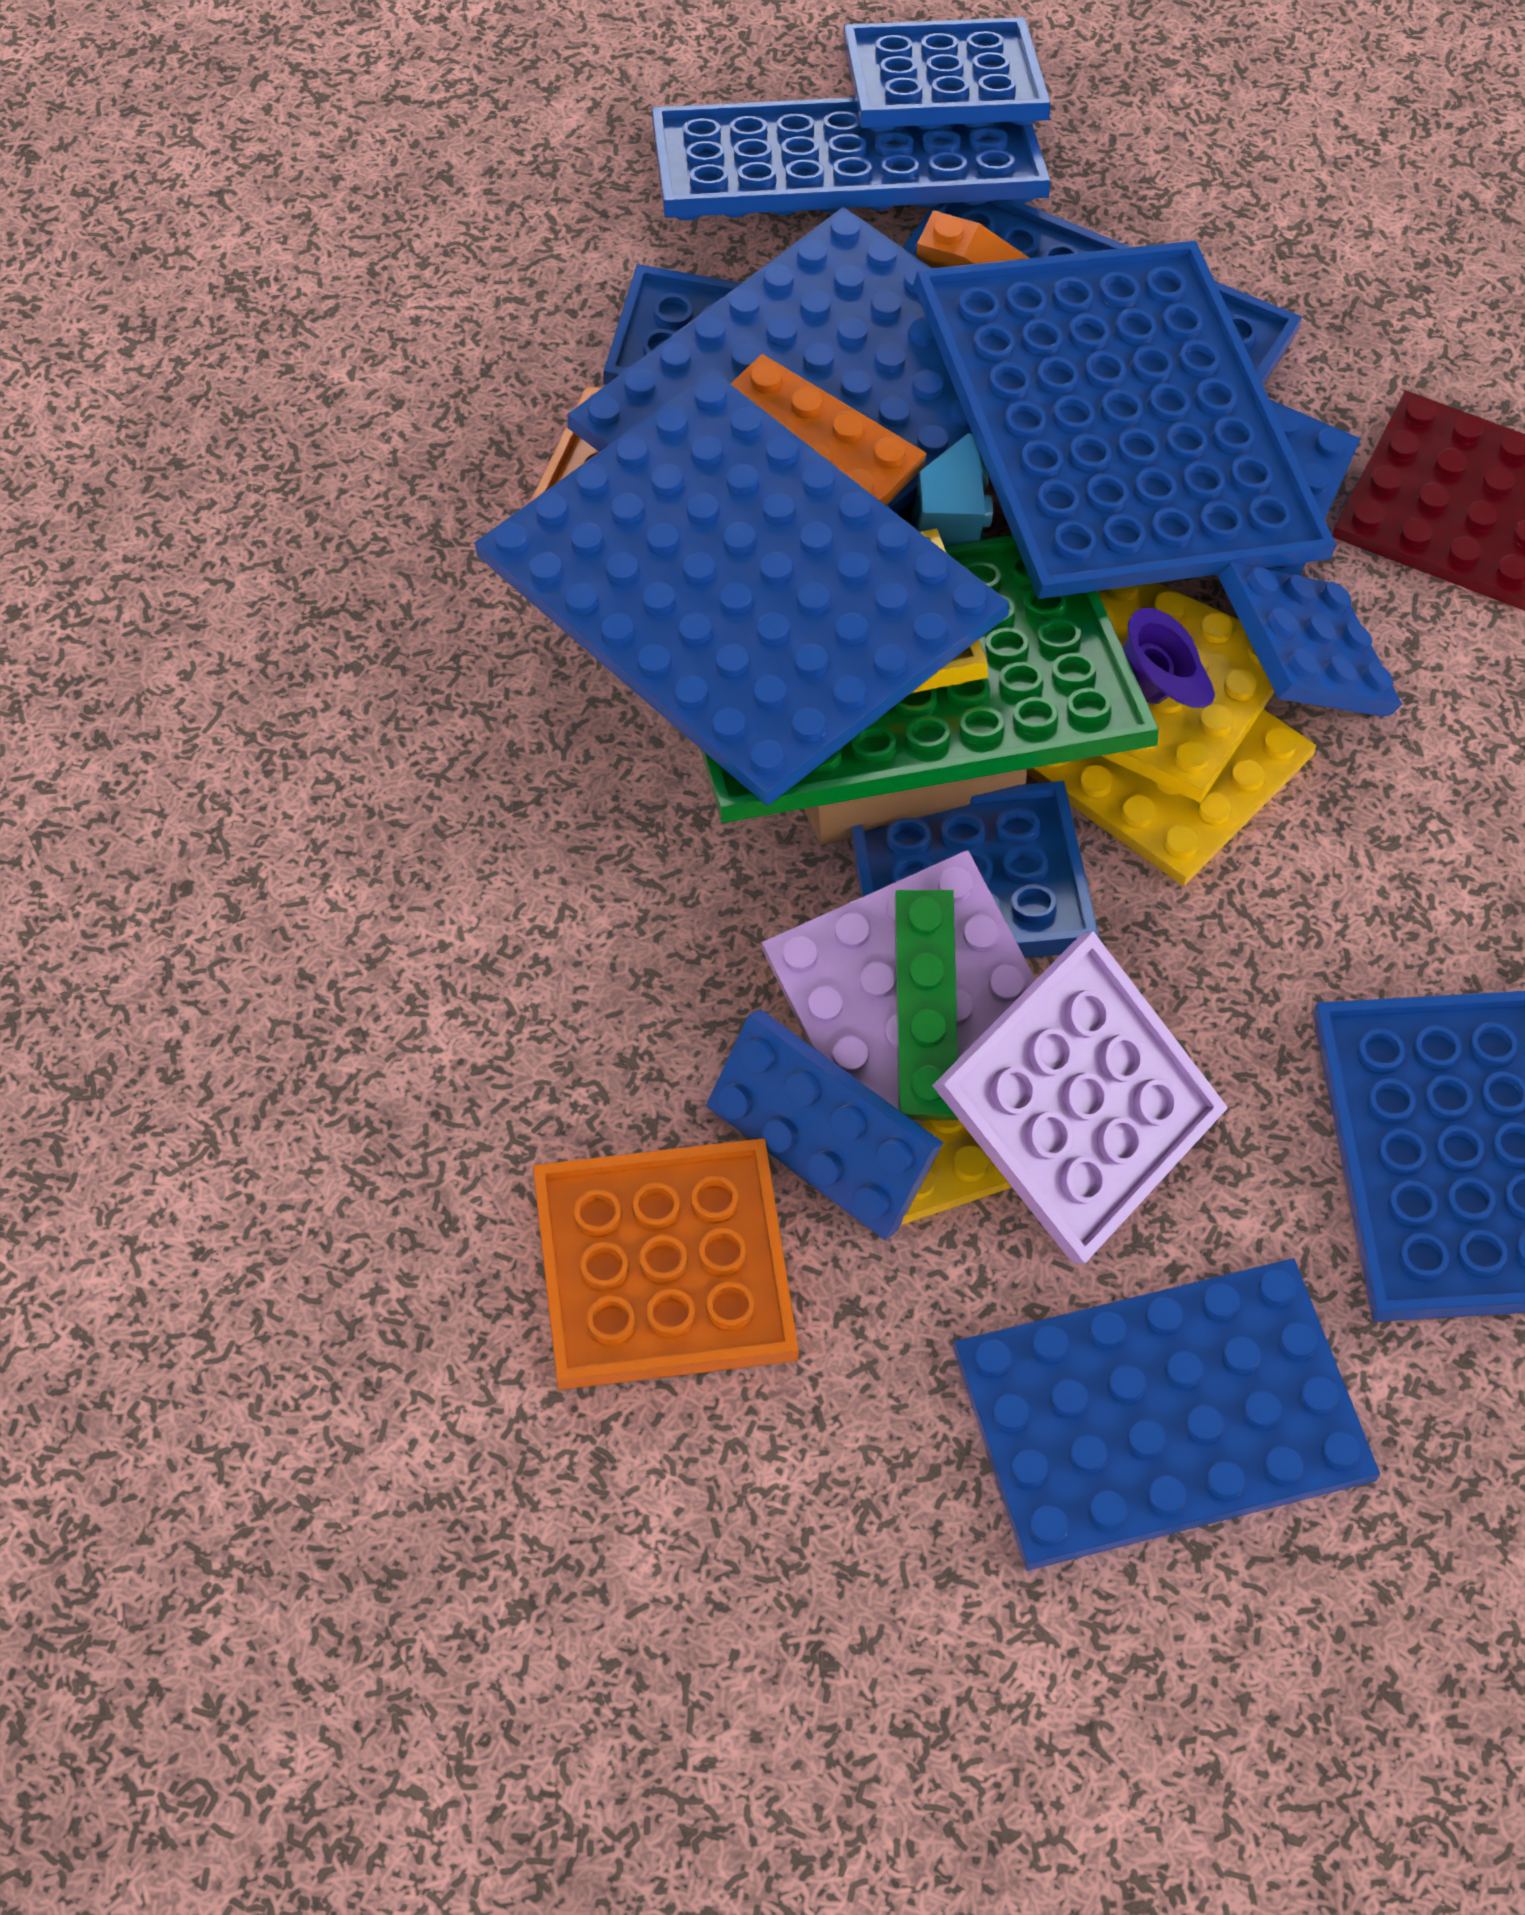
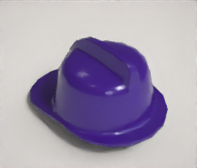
M1141 608L1134 612L1129 619L1128 637L1122 648L1146 702L1159 704L1170 697L1192 708H1205L1211 705L1215 696L1212 682L1200 661L1192 637L1184 627L1169 614L1155 608Z

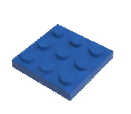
M637 264L603 371V384L607 385L741 283Z
M1230 562L1218 575L1278 699L1382 717L1392 715L1402 705L1393 687L1391 674L1382 666L1371 645V635L1360 624L1351 606V597L1340 584Z

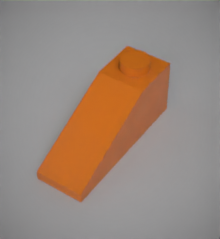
M934 210L919 238L916 250V258L932 269L1029 258L980 223Z

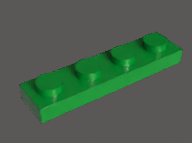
M896 890L894 901L898 1110L912 1120H958L932 1086L958 1060L954 890Z

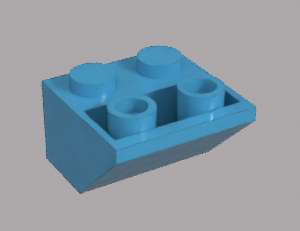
M966 434L919 472L909 524L919 532L937 528L944 547L985 540V533L982 528L991 526L993 515L992 496L984 495L983 487H986L988 483V472L973 434Z

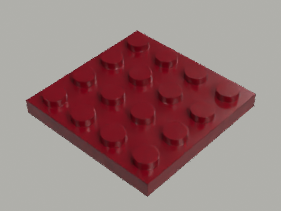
M1405 390L1335 525L1332 537L1525 611V434Z

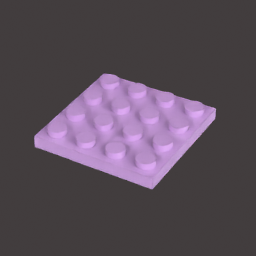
M968 850L762 942V951L808 1044L897 1109L898 1060L894 901L896 890H954L958 1059L1036 980ZM913 1120V1121H915L917 1124H920V1123H922V1122H924V1121H926V1120Z
M1094 931L1080 934L932 1085L1069 1260L1075 1264H1085L1228 1109Z

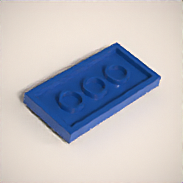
M761 1009L748 1015L706 1104V1107L750 1140L764 1138L769 1154L884 1240L891 1237L899 1229L903 1216L908 1212L943 1145V1142Z

